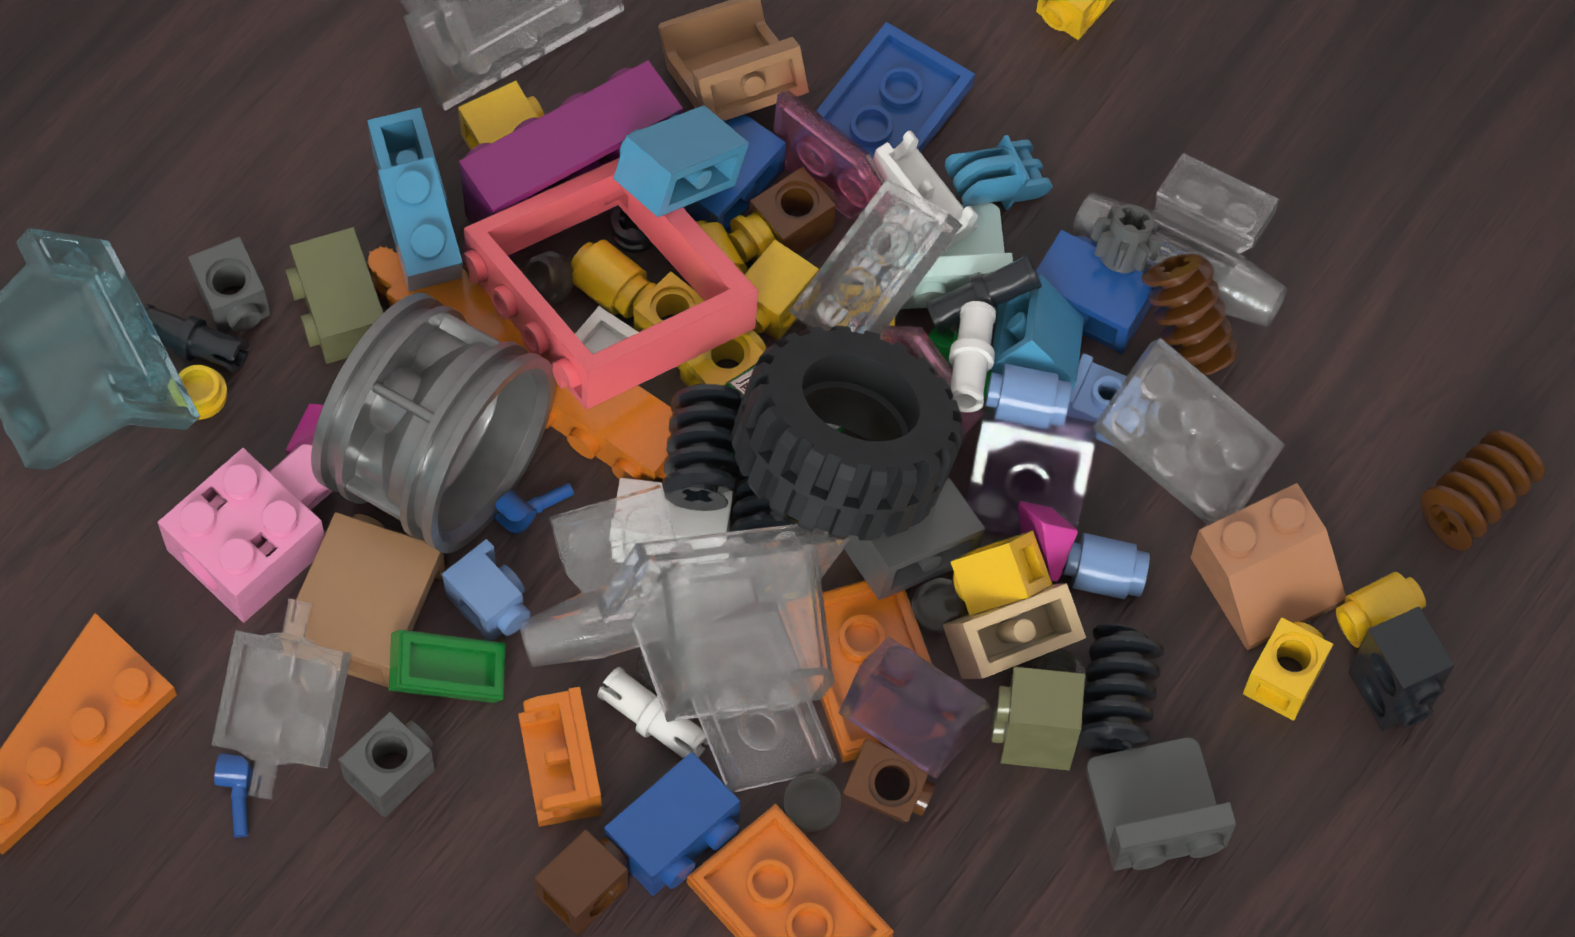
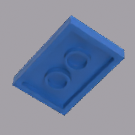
M885 22L798 133L797 146L887 199L868 175L876 149L887 142L895 149L903 141L904 134L907 131H912L919 140L917 149L922 153L973 87L975 73Z

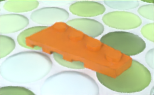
M96 613L92 616L0 749V853L2 855L177 696L174 686Z

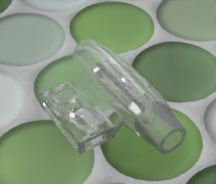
M1182 153L1157 191L1156 211L1144 208L1150 212L1154 221L1159 222L1160 225L1156 236L1163 239L1156 261L1147 260L1144 267L1148 269L1156 263L1176 255L1200 254L1212 264L1214 271L1212 279L1219 285V298L1225 304L1226 315L1268 327L1276 317L1284 301L1287 287L1240 253L1253 249L1276 213L1279 199ZM1090 193L1076 215L1072 230L1078 236H1084L1093 240L1091 235L1098 216L1107 218L1112 206L1118 208L1129 203Z
M657 485L549 517L564 573L582 592L520 622L519 629L531 667L602 659L689 633L752 602L753 596L745 567L740 558L672 566L676 543L678 542L663 487Z

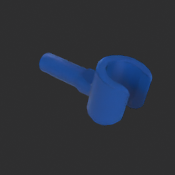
M566 483L538 497L535 496L528 502H525L514 491H509L496 502L495 508L499 512L494 515V519L509 532L520 534L530 526L536 514L573 496V489L569 483Z
M221 753L216 762L214 783L216 786L232 788L231 801L234 838L248 837L246 799L248 798L247 790H249L253 779V770L243 756Z

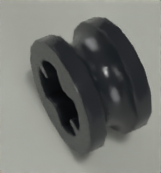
M619 205L615 206L612 210L610 221L611 236L616 246L630 253H640L652 248L654 244L642 231L640 232L635 227L626 231L625 221L630 219V217Z

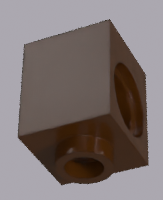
M801 167L750 200V214H758L767 223L775 239L799 255L834 232L837 202L834 194L825 182L820 179L815 181ZM801 210L807 214L801 217H794L786 212Z
M866 739L861 745L840 796L905 824L909 822L912 813L923 816L936 784L926 780L931 770L930 766ZM883 768H896L904 774L907 781V789L901 799L889 801L883 799L877 793L875 777Z
M585 829L534 877L536 896L569 929L579 936L629 888L628 869L625 867L628 864V860L612 841L604 837L599 842Z

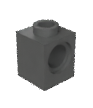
M240 236L188 257L195 284L216 330L224 333L245 331L257 325L261 319L271 316L265 289ZM229 287L242 288L233 295L221 294L222 291Z
M389 712L339 758L343 778L385 818L435 771L431 748L434 745L429 736L415 722L409 720L404 725ZM388 753H400L406 757L404 763L395 769H383L377 765L380 758Z

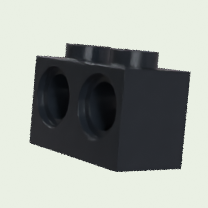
M1418 606L1369 628L1348 673L1383 731L1401 723L1403 728H1409L1427 719L1434 712L1432 707L1437 698L1445 691L1443 686L1455 665Z

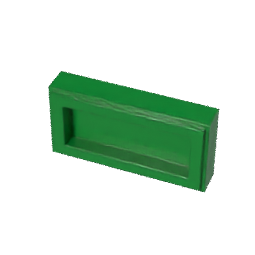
M400 629L391 633L389 691L496 703L504 699L505 643Z

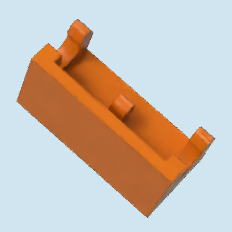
M580 687L569 688V691L537 696L523 702L525 712L518 713L539 827L602 815L601 793Z

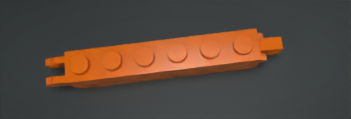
M380 246L373 251H369L370 255L366 264L371 274L375 291L380 294L382 299L388 302L389 308L406 296L415 293H425L440 301L443 306H449L460 312L467 324L500 342H515L526 348L529 352L519 330L509 319L503 320L498 315L492 304L491 297L479 283L475 285L469 281V272L463 268L462 278L408 292L397 252H393V248L388 249L387 246L384 248ZM556 382L553 405L545 429H548L550 426L567 437L569 444L579 454L589 459H593L596 456L611 466L613 473L619 480L620 478L663 483V479L667 476L664 472L665 459L669 456L666 447L667 438L671 435L669 432V419L673 415L669 405L637 385L586 410L567 387L561 389Z

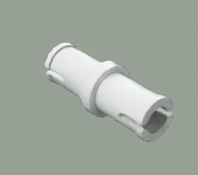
M971 301L961 307L958 338L951 345L949 362L953 367L950 387L953 393L952 400H957L961 412H975L983 407L986 374L992 369L994 364L995 352L991 346L996 311L991 305L981 301Z
M621 667L614 669L603 683L609 687L607 689L604 686L600 687L597 694L598 698L606 701L636 723L635 729L643 737L648 738L652 735L683 759L691 752L698 758L706 748L701 744H709L712 734L704 731L674 709L671 698L662 693L658 696L625 673V670Z

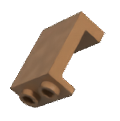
M728 0L662 22L658 26L666 67L694 108L705 105L723 121L809 92L800 45L793 37L781 41L778 40L765 22L761 0Z
M335 512L282 631L288 654L389 688L391 633L399 629L413 630L434 578L441 579L442 573L446 569L443 553L430 547L425 540L416 539L408 533L403 535L385 529L379 521L370 516L354 514L352 517Z

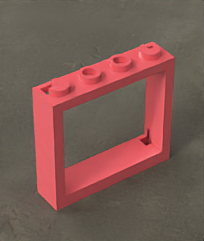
M619 158L464 228V253L461 255V259L464 262V267L469 271V281L475 285L480 284L491 297L492 304L498 315L503 320L509 319L519 330L529 352L540 355L552 364L553 375L561 389L567 387L586 410L755 329L758 302V290L683 207L657 217L615 181L613 177ZM619 205L704 302L592 355L508 255Z

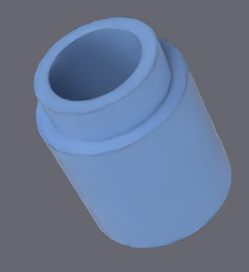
M1005 363L1001 374L991 372L985 406L994 407V419L1046 430L1049 425L1063 427L1070 400L1071 382L1059 380V374Z
M1083 533L1079 543H1073L1062 574L1072 577V589L1124 600L1127 595L1140 597L1147 578L1150 553L1137 550V544Z

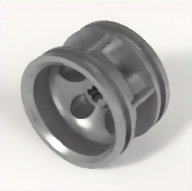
M415 293L406 296L387 309L372 324L350 353L337 375L323 405L313 438L311 451L313 475L318 483L332 491L339 492L345 499L356 504L369 502L399 519L406 533L416 539L425 540L435 550L441 553L455 552L470 543L494 519V515L499 512L495 508L496 502L507 492L515 490L527 470L541 441L551 413L556 385L552 371L553 366L545 358L535 353H529L526 348L515 342H500L467 324L460 312L449 306H443L440 301L425 293Z

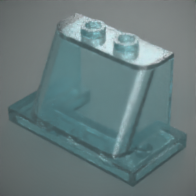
M29 228L16 241L26 265L0 291V417L3 422V428L11 438L25 468L53 469L126 425L187 430L200 418V415L109 240Z

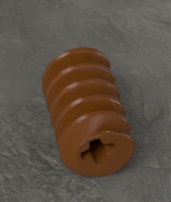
M1195 253L1169 257L1149 267L1142 274L1143 284L1155 287L1148 293L1149 303L1154 306H1161L1155 312L1156 323L1168 325L1161 332L1162 341L1172 345L1167 351L1168 359L1174 364H1184L1180 371L1181 375L1186 378L1203 377L1216 373L1233 363L1239 354L1237 341L1232 337L1231 322L1225 317V304L1219 298V285L1212 279L1214 277L1212 264L1200 254Z
M1502 430L1489 431L1480 440V444L1473 446L1466 453L1465 458H1461L1451 467V472H1446L1437 480L1436 486H1431L1422 494L1420 504L1423 516L1429 527L1447 546L1456 550H1468L1472 546V537H1482L1487 532V523L1495 524L1502 518V510H1510L1517 503V496H1524L1531 490V482L1538 483L1545 477L1546 468L1539 455L1524 440Z

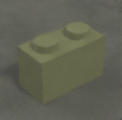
M354 227L290 245L294 266L285 269L294 301L304 298L309 311L307 314L300 315L309 347L320 345L326 364L348 358L366 331L383 314Z
M1014 667L1010 687L999 686L997 708L995 707L993 715L991 742L1002 743L1000 763L1070 771L1081 732L1085 674Z

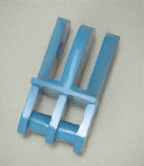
M1005 135L996 148L952 154L945 160L944 167L949 178H954L952 181L957 194L962 197L961 201L964 207L1001 201L1006 211L1011 208L1014 202L1040 198L1049 193L1053 188L1050 179L1043 178L1040 173L1043 169L1041 161L1033 159L1030 154L1033 151V146L1029 140L1011 142L1009 136Z

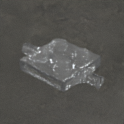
M288 599L282 633L258 635L235 630L211 745L237 750L249 759L255 760L250 789L247 795L273 800L272 795L279 765L300 763L319 768H328L351 653L324 648L313 640L305 638L313 603Z

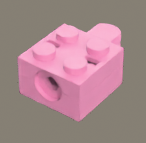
M304 444L297 447L271 471L264 468L251 454L242 448L157 522L167 551L243 623L314 561L325 536L322 521L311 510L333 491L318 483L313 475L311 466L312 445Z

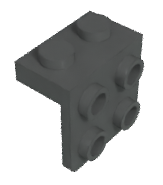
M1182 738L1095 756L1088 761L1086 774L1113 871L1131 867L1135 870L1149 869L1164 863L1166 860L1188 855L1193 858L1206 857L1218 853L1228 846L1236 827L1230 802L1217 805L1201 748L1195 739Z

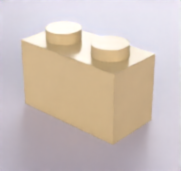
M1067 583L1053 584L1029 598L971 616L966 615L943 624L962 679H983L1086 638Z

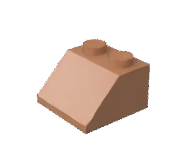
M1298 483L1198 531L1190 558L1247 651L1269 641L1281 617L1292 623H1305L1345 603L1346 594L1327 529Z

